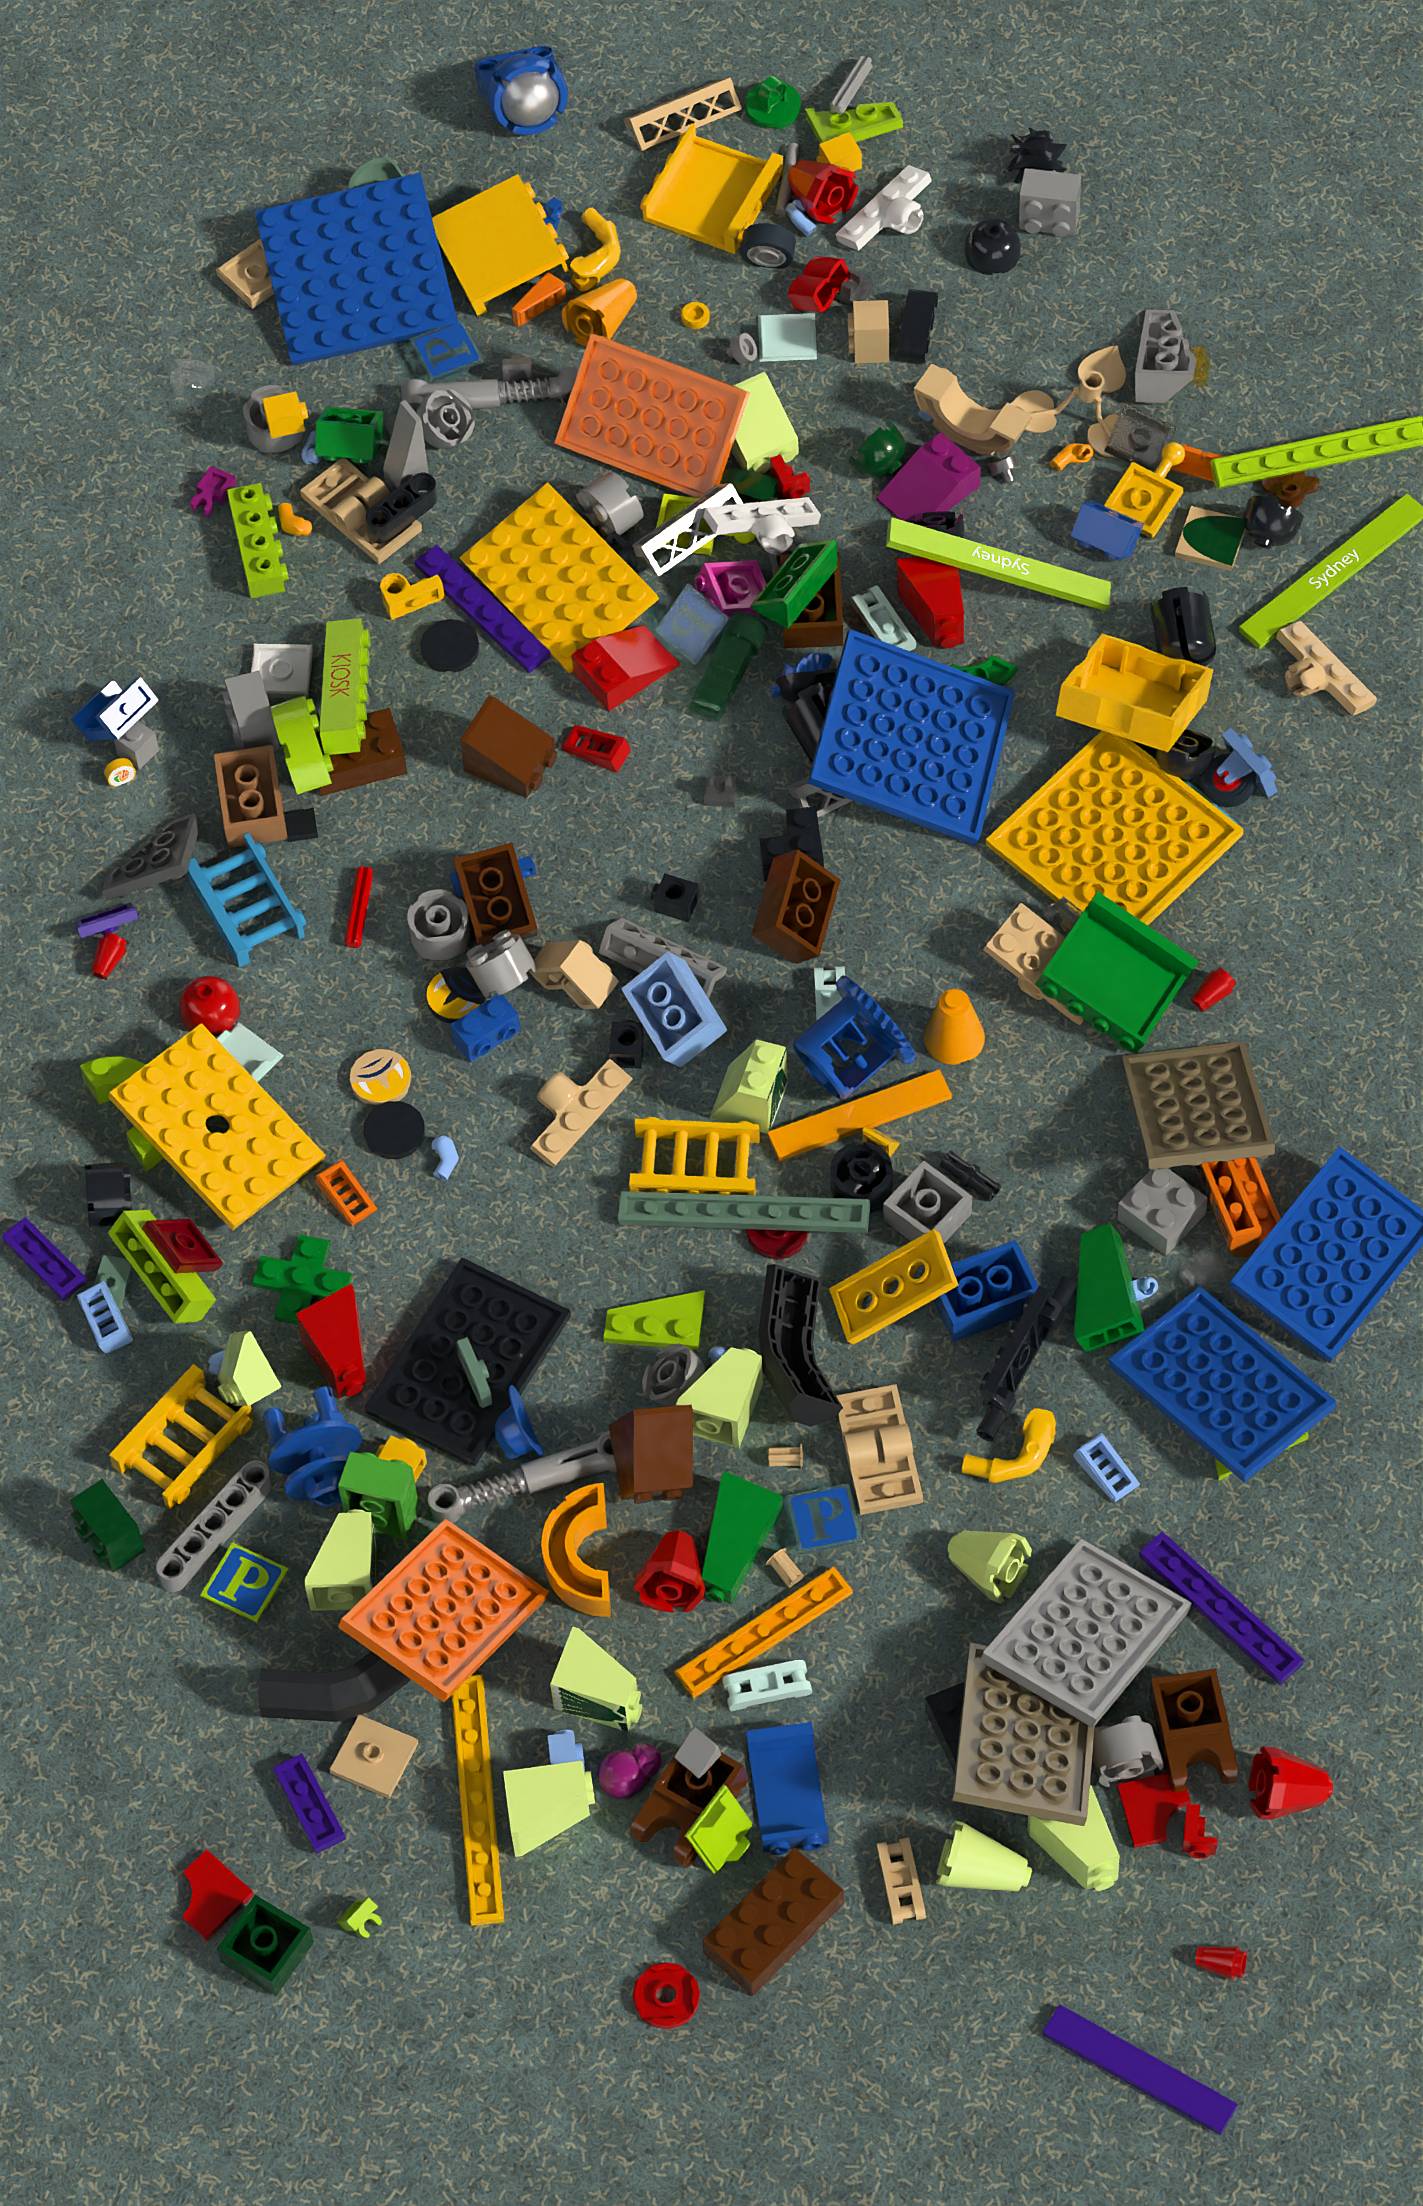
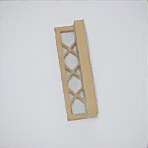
M731 77L722 78L623 119L626 128L633 131L638 147L642 151L679 136L683 132L686 133L691 125H686L687 120L692 121V124H695V128H698L739 111L742 107ZM728 91L733 106L725 110L715 106L718 95ZM712 97L710 103L704 101V100L709 99V98ZM700 103L708 107L703 119L697 120L689 116L694 104ZM687 108L685 114L680 112V110ZM712 110L718 111V113L711 115ZM674 113L683 117L679 129L672 130L664 126L668 115ZM662 118L660 124L654 122V121H656V120ZM649 123L657 127L658 130L654 139L645 142L639 127ZM662 130L668 132L667 134L660 136Z

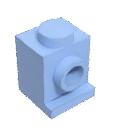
M560 1730L554 1735H548L551 1765L582 1760L585 1772L582 1743L575 1744L574 1731Z

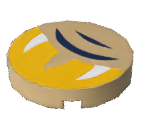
M386 1049L366 1052L355 1061L350 1072V1084L354 1095L361 1102L376 1105V1107L389 1101H399L405 1097L412 1078L408 1062L400 1054Z

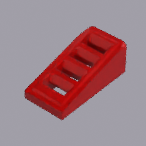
M576 724L561 747L563 751L616 773L631 751L626 739ZM581 736L586 737L581 746H576ZM592 740H594L595 743L592 746L591 750L587 749L591 744ZM606 745L603 753L599 752L602 746Z

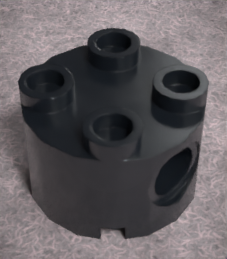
M863 1142V1145L847 1144L838 1150L831 1161L830 1184L833 1198L869 1199L870 1213L882 1208L883 1203L892 1195L893 1169L890 1156L881 1147L869 1142Z
M129 1163L85 1164L89 1227L114 1225L123 1211H132Z

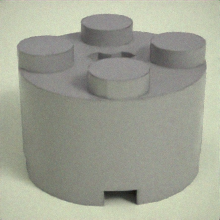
M268 385L256 389L250 394L251 398L243 406L248 439L259 451L264 453L288 450L300 443L303 432L272 439L270 437L262 399L290 393L283 390L282 386Z
M609 472L601 476L576 494L578 502L586 512L583 514V519L593 529L597 527L604 539L614 531L619 535L623 534L643 518V510L636 495L629 496L626 492L629 485L615 472Z
M436 889L421 894L413 906L411 904L407 914L410 938L414 949L421 957L431 960H447L465 952L471 938L468 909L461 898L455 897L450 891Z
M508 929L496 934L493 937L494 942L484 947L478 945L466 953L469 958L466 962V967L485 998H491L489 992L496 991L499 996L514 989L528 979L526 972L530 968L533 972L537 970V965L518 934H511Z
M1130 1716L1123 1719L1121 1724L1111 1727L1100 1726L1094 1729L1092 1758L1101 1785L1110 1787L1109 1782L1120 1781L1125 1783L1155 1776L1154 1769L1157 1766L1160 1771L1163 1768V1761L1153 1727L1148 1723L1142 1722L1140 1716Z

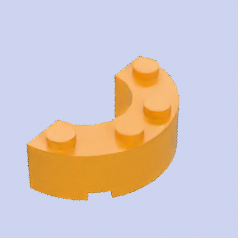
M597 1483L573 1491L565 1497V1500L556 1509L551 1511L543 1528L541 1547L546 1577L557 1596L567 1605L582 1613L599 1617H611L608 1571L595 1570L587 1566L577 1555L578 1547L584 1538L595 1531L607 1529L604 1483Z

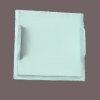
M815 313L758 315L760 362L817 359Z
M239 1022L230 1031L225 1030L217 1038L257 1082L284 1056Z

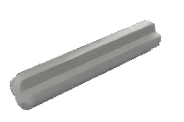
M860 56L829 103L831 106L830 111L833 114L835 112L839 115L843 114L873 67L870 57Z

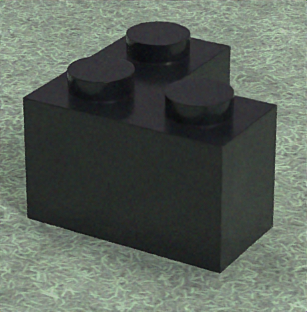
M816 806L787 809L786 825L788 835L759 839L764 882H767L773 858L796 849L824 867Z

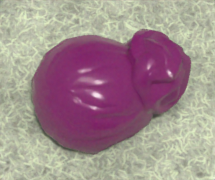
M638 1743L632 1751H613L607 1754L600 1762L597 1773L599 1783L606 1794L616 1799H629L643 1789L650 1781V1777L656 1775L661 1767V1753L656 1747L648 1743Z

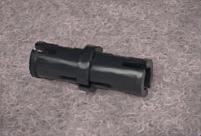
M952 1150L946 1154L949 1158L944 1156L941 1160L940 1167L942 1169H945L961 1180L962 1186L965 1188L971 1187L989 1202L994 1198L992 1194L997 1195L1000 1191L1001 1185L999 1183H996L980 1172L979 1166L976 1164L970 1165Z

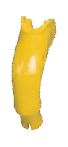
M593 207L588 208L582 214V222L595 233V237L603 246L586 257L580 256L575 258L570 264V268L574 272L571 282L579 291L583 292L597 286L600 283V279L616 266L621 254L614 223L605 220Z
M1038 1408L1030 1411L1025 1419L1022 1435L1025 1437L1023 1447L1016 1459L1001 1460L994 1458V1460L966 1454L962 1465V1473L989 1479V1483H999L1032 1474L1039 1469L1048 1454L1051 1443H1054L1056 1421L1053 1412Z

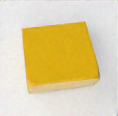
M865 1127L862 1130L863 1142L873 1143L881 1147L890 1157L900 1144L874 1128Z

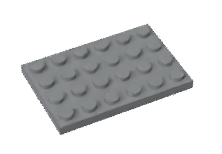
M1080 1539L982 1654L981 1662L1093 1728L1188 1614L1192 1602L1085 1540Z

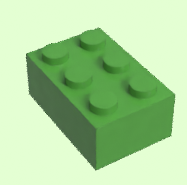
M350 1451L338 1484L344 1513L354 1509L371 1512L375 1533L408 1541L419 1510L412 1467L401 1460L387 1461L379 1459L369 1452H361L359 1454Z

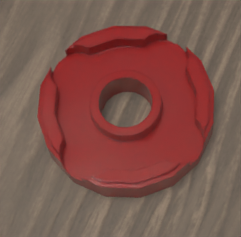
M659 1963L646 1969V1972L636 1980L632 1995L635 2010L642 2020L653 2027L663 2029L679 2027L689 2021L698 2009L700 1991L695 1977L686 1971V1968L675 1963ZM662 1988H671L676 1993L675 1999L669 2003L660 2002L656 1996Z

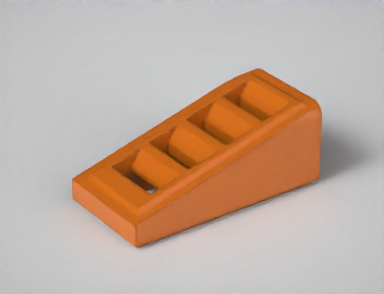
M546 273L512 308L514 325L519 327L566 299L565 283L551 273Z
M342 1159L316 1175L315 1183L351 1227L377 1211L375 1204ZM339 1176L344 1179L333 1187L330 1184ZM349 1185L350 1190L340 1196L337 1194V1191ZM354 1194L359 1197L348 1205H345L343 1202ZM361 1203L365 1204L366 1208L352 1215L350 1210Z

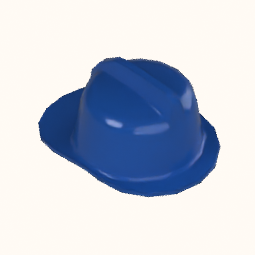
M510 1385L509 1396L512 1405L498 1417L495 1425L497 1441L509 1459H515L532 1451H536L542 1456L544 1455V1450L532 1429L524 1403L516 1388Z

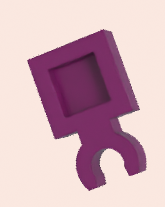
M210 466L196 486L197 495L190 501L191 511L195 512L198 506L206 505L203 509L204 516L209 517L214 510L213 503L216 501L223 504L228 497L227 490L234 488L237 484L236 476Z

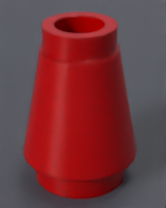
M106 932L103 938H99L90 973L107 980L108 976L127 952L125 948L127 945L126 940L109 932Z
M1221 967L1216 971L1211 970L1190 1000L1198 1009L1204 1012L1233 993L1232 988L1236 985V982Z
M1199 1946L1195 1964L1197 1967H1202L1232 1980L1235 1977L1243 1978L1247 1964V1951L1240 1950L1239 1946Z

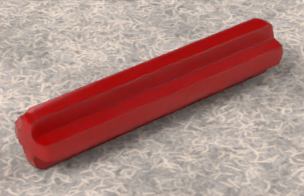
M359 866L356 870L344 936L345 946L349 948H359L361 946L373 879V870L370 867Z

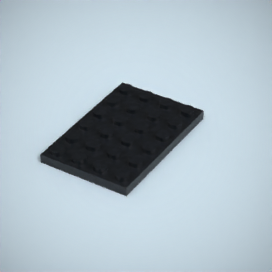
M461 1258L366 1403L365 1411L476 1466L495 1437V1425L498 1417L512 1405L509 1396V1386L513 1385L521 1396L570 1319L571 1310L465 1258ZM466 1337L469 1339L477 1360L483 1359L489 1373L486 1381L490 1388L492 1404L483 1408L478 1404L458 1357L456 1343L458 1340Z

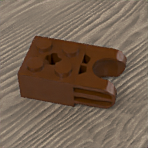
M1216 1668L1151 1678L1149 1697L1171 1791L1180 1792L1186 1789L1187 1768L1197 1762H1205L1212 1765L1216 1769L1221 1783H1236L1238 1766Z
M721 1753V1756L699 1779L673 1757L653 1786V1792L632 1822L631 1837L638 1842H648L657 1831L665 1827H674L680 1830V1837L673 1850L675 1861L683 1868L690 1867L698 1857V1853L685 1837L686 1833L723 1784L727 1786L734 1798L737 1799L749 1781L744 1765Z

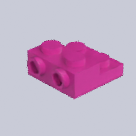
M757 560L703 564L695 579L696 591L703 593L705 602L724 618V623H741L745 615L759 614L750 605L767 584Z

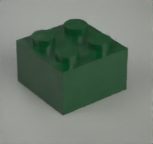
M103 1479L70 1500L73 1509L70 1516L76 1525L74 1529L84 1544L88 1541L94 1548L92 1553L102 1567L108 1565L114 1573L145 1552L137 1523Z
M254 1895L217 1947V1951L222 1964L277 1996L313 1945L314 1940L310 1927Z

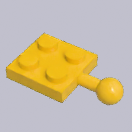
M1176 442L1166 444L1162 449L1163 460L1155 472L1132 462L1104 506L1144 523L1141 533L1153 539L1183 494V487L1165 479L1171 467L1183 461L1185 450L1182 445Z

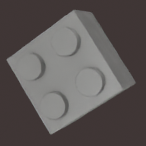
M1025 168L1020 191L1019 229L1026 230L1029 233H1053L1059 237L1075 236L1080 212L1081 175Z
M260 671L225 679L227 691L222 692V697L226 708L229 726L232 727L236 749L244 750L273 745L274 751L279 750L277 731Z
M923 1161L883 1203L884 1222L910 1241L935 1229L940 1233L944 1244L972 1214V1195Z
M1151 1169L1118 1203L1117 1220L1166 1256L1204 1217L1207 1208V1197L1170 1169Z

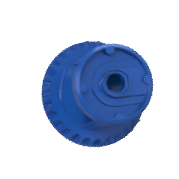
M842 975L836 981V989L842 999L793 1042V1048L809 1074L836 1098L845 1100L892 1057H895L902 1063L911 1064L917 1059V1056L909 1041L886 1012L858 984L847 976ZM854 1019L874 1044L862 1055L859 1052L855 1053L852 1056L854 1062L837 1075L833 1071L834 1067L830 1064L834 1060L821 1047L825 1044L831 1052L846 1061L849 1056L839 1043L841 1039L845 1038L862 1045L868 1041L852 1020Z

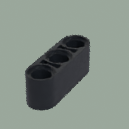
M909 289L897 344L896 360L926 363L925 353H928L930 330L933 329L935 307L937 308L938 292Z
M417 473L370 508L366 513L368 538L374 543H385L433 508L437 501L435 478L429 473Z

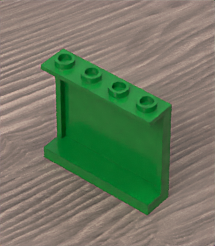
M1097 891L1034 985L1040 988L1045 996L1056 999L1065 1005L1071 1014L1080 1016L1091 1023V1026L1097 1032L1107 1034L1117 1041V1044L1122 1049L1137 1054L1145 1045L1148 1036L1199 961Z

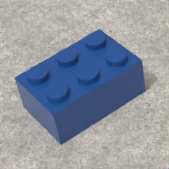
M1013 1240L952 1263L951 1266L959 1286L933 1301L952 1341L955 1342L1021 1317L1028 1296L1034 1295L1038 1284L1017 1241Z

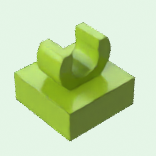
M358 1897L336 1921L346 1931H355L362 1938L370 1937V1934L364 1928V1923L367 1920H370L376 1926H380L382 1923L380 1917L372 1913L378 1906L369 1897Z

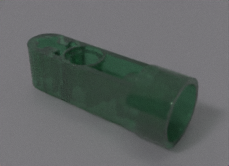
M737 611L731 613L720 635L721 641L693 695L690 705L691 712L720 721L753 656L758 654L768 634V628L761 620L745 612Z

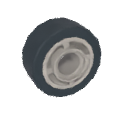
M770 223L750 225L744 230L740 254L742 259L752 266L783 269L792 264L796 239L794 234L788 229Z

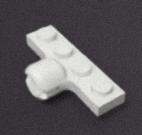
M908 165L835 234L837 241L859 251L883 228L889 227L905 235L916 232L922 224L924 215L920 209L921 205L912 200L931 182L930 174Z
M809 497L706 507L703 517L715 535L752 532L765 551L771 554H779L786 551L792 545L793 539L791 537L795 535L792 527L819 524L821 514Z

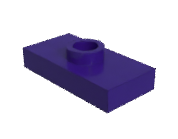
M127 903L76 920L74 924L79 936L83 938L101 932L102 935L106 932H115L119 929V925L139 918L133 904Z

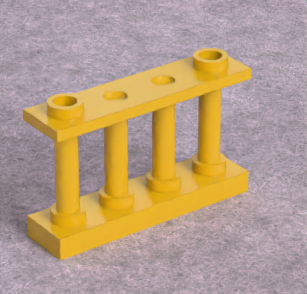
M656 1117L635 1118L636 1138H644L641 1172L630 1173V1192L756 1196L755 1179L747 1178L749 1143H760L759 1124H752L748 1121L724 1123L660 1120ZM656 1139H675L673 1169L670 1175L654 1174ZM687 1140L706 1141L704 1172L702 1176L685 1175ZM718 1141L737 1142L735 1175L732 1178L716 1176Z
M194 1364L109 1454L112 1467L121 1474L128 1468H136L163 1488L165 1491L162 1493L168 1509H171L176 1503H183L189 1496L192 1485L239 1434L245 1435L253 1425L254 1417L251 1405L242 1406L237 1412L205 1389L206 1381L203 1370ZM191 1399L194 1401L198 1399L228 1421L216 1435L184 1412V1407ZM170 1422L179 1423L207 1444L195 1458L163 1435V1430ZM149 1445L158 1446L186 1467L174 1481L142 1458V1452Z

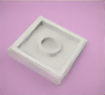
M254 644L251 672L260 671L268 698H297L304 695L309 698L313 645Z

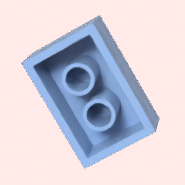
M668 951L621 989L662 1058L678 1067H683L728 1031L686 961Z

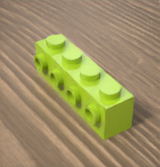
M261 483L228 489L229 504L250 597L255 598L284 592V581L289 580L286 563L280 564L279 558L284 557L280 539L274 541L273 534L278 533L275 516L269 517L268 511L273 510L270 494L263 493Z
M150 1210L123 1211L109 1230V1236L174 1323L198 1322L214 1304L216 1298L196 1272L174 1273L142 1230L147 1221L157 1220Z

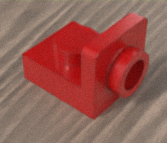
M781 455L770 458V474L772 478L779 480L777 489L782 500L801 498L806 492L810 491V476L808 472L794 476L791 465H786Z
M1187 1803L1182 1852L1189 1853L1191 1857L1198 1859L1208 1858L1209 1855H1216L1218 1839L1204 1837L1206 1817H1199L1200 1805Z

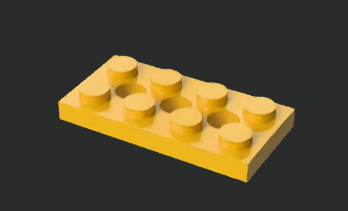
M932 1229L832 1286L829 1290L847 1342L854 1345L959 1285L941 1235L938 1231ZM924 1265V1274L919 1279H915L916 1269ZM898 1280L899 1285L897 1290L894 1293L889 1294L888 1289L890 1287V1284L893 1281ZM872 1295L871 1305L863 1309L864 1298Z

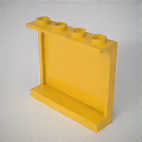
M691 123L686 133L683 132L680 135L674 153L668 155L662 173L656 175L650 193H646L642 198L640 209L643 210V221L735 254L741 245L744 230L753 225L783 174V156L772 153L768 161L706 140L696 136L695 124Z
M519 174L432 217L438 243L477 316L488 312L484 304L485 302L561 264L565 273L569 271L565 260L569 259V256L563 244H556L555 239L558 236L551 222L545 224L543 219L547 216L540 202L534 204L532 199L536 197L529 182L523 184Z

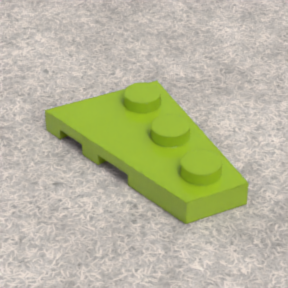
M893 102L859 104L856 109H847L840 115L836 112L834 114L831 111L815 112V108H805V116L819 143L850 132L855 142L903 128V119Z
M705 1290L607 1310L604 1342L663 1348L679 1343L688 1349L698 1351L706 1295Z

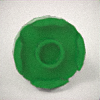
M775 75L756 85L746 98L747 116L752 123L760 128H785L791 125L800 114L801 99L799 93L794 87L783 82Z

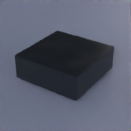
M314 808L284 812L288 842L318 838Z

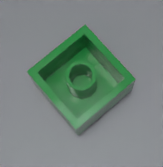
M326 406L316 421L315 455L323 456V459L331 461L339 460L340 457L352 458V462L367 463L369 460H373L382 444L383 411Z

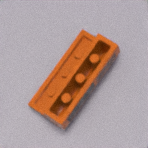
M1240 1158L1228 1162H1207L1194 1166L1231 1254L1237 1257L1251 1256L1281 1219L1256 1158Z

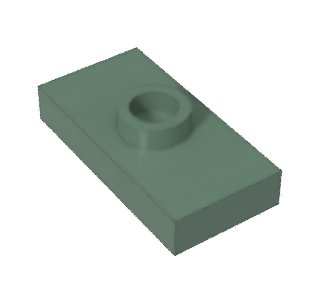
M103 1254L93 1285L95 1286L105 1281L119 1310L121 1309L133 1272L132 1265L127 1259ZM102 1296L88 1304L91 1307L105 1300V1298ZM108 1307L95 1315L99 1316L110 1309Z
M468 1337L458 1340L456 1343L458 1357L479 1406L483 1408L491 1405L490 1388L486 1381L489 1373L483 1359L477 1360Z

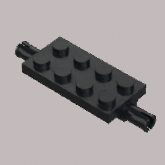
M1061 1276L1052 1295L1050 1290L1038 1286L1034 1295L1028 1296L1023 1307L1021 1319L1019 1322L1015 1321L1013 1323L1006 1346L1000 1347L996 1354L995 1366L991 1373L987 1372L984 1375L980 1389L983 1392V1405L985 1406L986 1414L976 1430L977 1435L983 1440L989 1442L994 1440L1003 1421L1007 1420L1015 1406V1392L1050 1329L1056 1330L1065 1315V1309L1078 1287L1076 1281L1072 1278Z

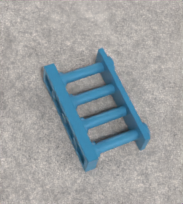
M250 833L244 834L245 851L209 868L205 866L200 868L196 859L193 858L190 860L186 873L189 882L239 968L250 963L248 952L252 951L251 947L291 928L294 929L298 938L301 939L305 937L303 926L306 925V920L299 908L294 910L264 858L267 856L260 841L254 842ZM252 860L259 870V873L221 891L219 889L213 890L210 885L212 879ZM264 883L268 885L273 894L235 913L231 911L227 913L223 907L226 901ZM276 906H280L286 918L248 936L245 934L239 935L236 930L239 928L238 924Z

